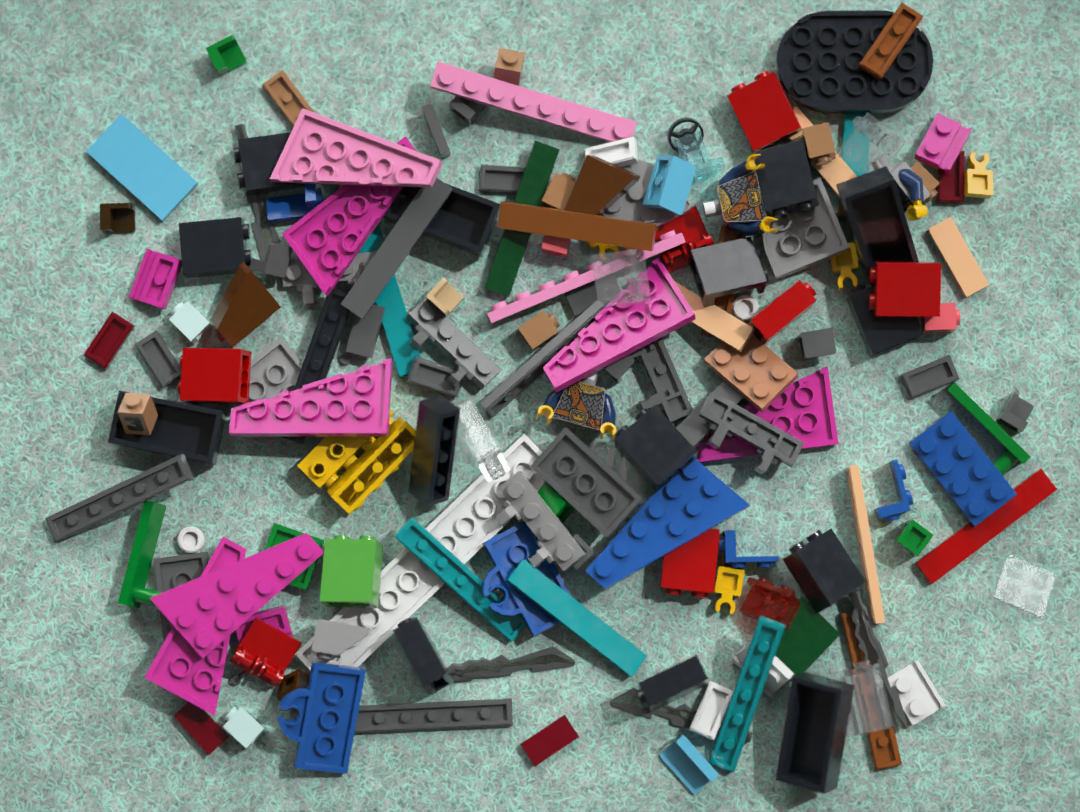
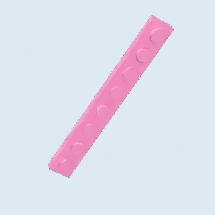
M439 61L436 64L430 85L431 89L609 143L633 137L637 123Z
M672 230L660 235L661 241L654 243L653 251L637 249V251L627 255L626 250L612 255L613 261L603 265L602 260L588 265L589 271L579 275L576 270L564 275V281L555 285L552 280L540 285V291L531 295L528 290L514 296L516 301L506 305L504 300L490 306L492 311L487 313L490 322L493 323L683 244L686 242L683 234H676Z

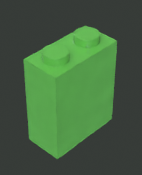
M336 535L334 539H325L320 602L326 607L378 608L383 545L375 540V537L360 536L359 539H350L348 536Z

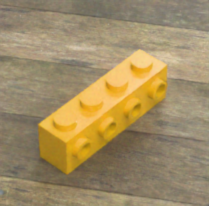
M391 409L389 427L395 422L392 419L395 413ZM325 437L297 466L320 489H323L325 486L329 489L339 478L336 474L343 467L347 470L358 459L355 455L362 448L366 451L376 439L374 437Z
M400 416L389 427V437H379L327 490V493L349 515L353 511L358 510L364 504L365 498L371 492L378 490L384 483L383 480L390 473H394L409 454H413L416 430Z

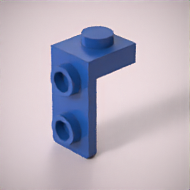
M304 183L305 193L267 198L268 221L279 222L303 218L323 202L322 188H317L316 184Z
M897 459L890 461L889 464L899 503L874 509L876 518H884L885 523L900 519L899 514L911 511L910 505H913L911 492L909 489L905 490L903 482L906 479L904 466L899 464Z
M736 530L723 531V536H719V552H724V563H730V568H746V563L757 562V567H773L772 562L779 561V556L736 557Z

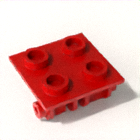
M696 206L689 208L690 212L663 225L655 233V243L661 241L660 235L672 230L676 234L682 233L686 241L660 253L669 273L689 265L688 261L691 250L714 245V241L711 235L708 234Z
M256 617L229 662L276 687L282 681L285 670L302 642Z

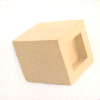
M444 277L426 295L427 300L446 318L464 299Z

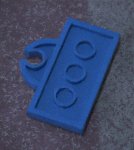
M523 521L482 543L494 568L486 574L482 582L481 594L483 598L489 596L493 589L501 590L504 595L503 601L501 603H491L488 608L500 616L511 617L520 614L531 636L534 637L560 622L506 581L521 559H525L531 564L528 558L534 556L536 551L541 549L537 545L540 540ZM545 560L535 567L571 596L554 562L549 563Z
M312 662L308 687L296 689L288 693L278 705L280 709L296 708L298 710L297 716L293 720H286L282 716H276L281 731L291 740L298 742L293 765L296 769L347 774L366 673L364 668Z

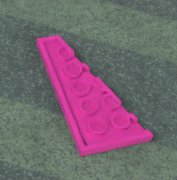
M406 137L396 143L417 151ZM343 185L282 234L326 296H329L404 186Z
M658 256L652 261V265L645 272L641 271L626 290H622L594 317L595 320L587 328H583L577 334L578 337L569 346H564L543 367L544 373L557 393L696 319L695 313Z
M389 358L377 365L360 367L358 371L345 375L341 373L303 385V388L291 392L288 390L281 392L278 396L266 400L259 399L231 408L229 434L231 437H389L393 361Z
M828 366L792 383L763 412H760L751 403L742 407L804 442L802 449L839 444ZM712 432L695 448L698 451L696 460L700 463L759 455L755 452L757 448L734 435L730 438L725 436L720 447L715 449L707 444Z
M305 533L153 596L150 599L196 652L204 658L317 560L324 551L308 533Z
M222 537L201 576L245 559L246 549ZM173 625L144 678L215 716L230 635L207 656L202 658Z

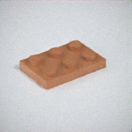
M753 334L741 352L721 342L704 359V363L760 412H763L798 378V372Z

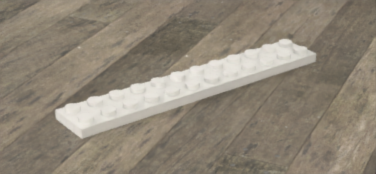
M523 434L425 529L463 564H466L484 547L482 543L493 538L505 526H502L495 518L506 508L502 503L507 499L499 490V487L518 471L523 473L537 492L546 482L530 467L543 452ZM405 548L381 571L378 608L343 607L330 620L372 628L370 635L341 655H333V659L317 657L318 652L311 650L313 636L295 655L310 670L312 662L359 667L394 633L393 630L398 628L397 625L401 621L410 618L445 582Z

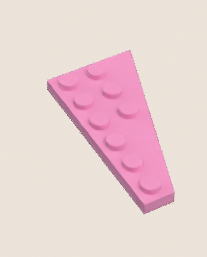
M302 108L270 180L281 183L433 187L443 163L431 156Z

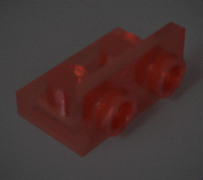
M749 577L747 583L751 586V589L740 608V612L756 620L763 616L785 624L784 630L787 631L801 605V602L794 595L795 591L784 585H781L780 588L774 586L772 582L762 577H759L758 580Z

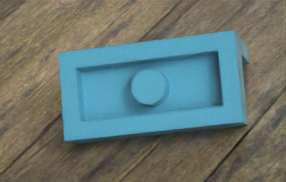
M657 155L643 205L649 208L665 209L676 215H682L696 166L674 155Z
M683 734L660 753L661 759L693 794L699 792L708 782H712L719 776L715 769Z

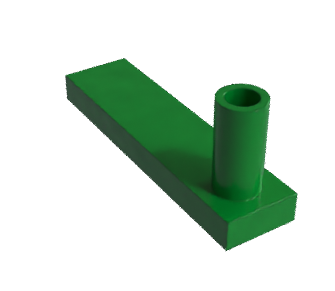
M955 382L946 389L1007 448L993 463L1002 476L1018 460L1024 464L1031 457Z
M150 501L144 502L118 600L119 604L140 608L141 604L157 607L150 598L163 592L147 589L145 586L166 510L165 505Z

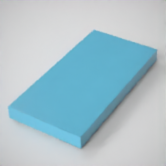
M122 113L86 151L163 222L198 185L197 181Z

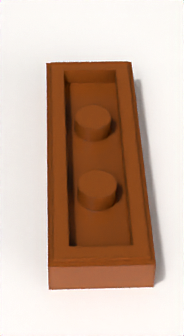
M901 3L859 64V68L881 81L924 16Z

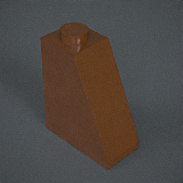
M587 155L564 210L601 216L639 181L640 175L595 155Z
M244 262L239 265L210 319L216 327L213 333L222 343L227 340L232 347L281 308Z

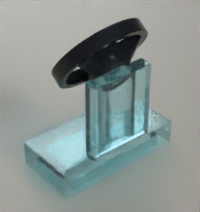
M681 118L670 126L667 139L672 149L679 152L682 160L696 166L692 182L723 172L726 167L723 156L713 160L709 159L703 142L704 131L699 122L692 118ZM681 123H694L690 129L685 128L680 132H673L674 128ZM671 136L678 138L675 140L677 147L672 144Z

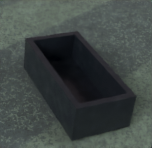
M886 166L836 185L862 271L868 282L869 269L874 267V262H919L895 179Z
M447 184L453 188V191L422 235L483 257L499 216L500 204ZM404 186L384 214L385 221L396 225L421 187Z
M119 390L108 439L109 443L173 457L184 454L188 460L216 465L227 413L221 410L152 397L158 417L151 434H127L122 426L118 410L125 393L130 392Z
M808 672L792 677L775 780L822 794L837 789L855 685Z

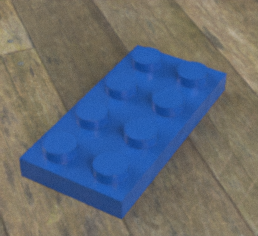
M952 411L910 442L911 446L975 527L1017 496V493Z

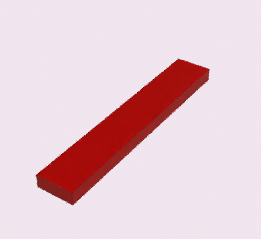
M1042 468L1013 489L1017 496L976 527L970 521L915 563L930 584L935 583L1058 490Z

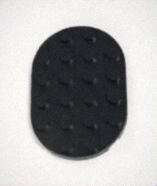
M883 10L819 11L797 20V23L786 31L778 48L776 67L780 83L787 94L795 102L809 110L820 113H889L907 107L918 99L925 90L933 70L932 48L925 33L916 28L881 81L859 68V64L895 12Z

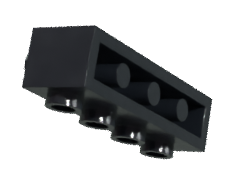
M442 395L419 401L408 492L427 507L449 500L460 408Z

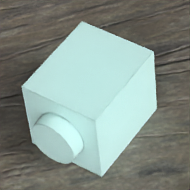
M188 301L185 304L179 303L171 311L173 316L169 320L194 344L213 326Z
M244 706L239 709L234 707L224 718L227 723L223 728L245 748H249L267 728Z

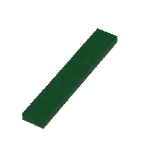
M536 140L533 142L513 203L541 206L560 149ZM508 229L503 230L484 289L506 297L510 296L531 233Z

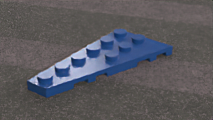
M695 460L660 491L655 492L587 568L585 574L604 590H607L633 575L636 571L692 541L740 511L742 512L749 508L750 504L698 460Z

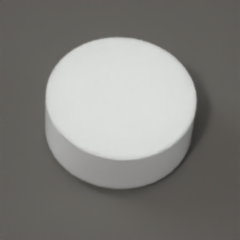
M750 295L737 297L732 308L733 315L744 322L754 318L759 310L757 300Z
M190 526L180 531L177 541L183 551L195 553L204 546L205 537L200 529Z

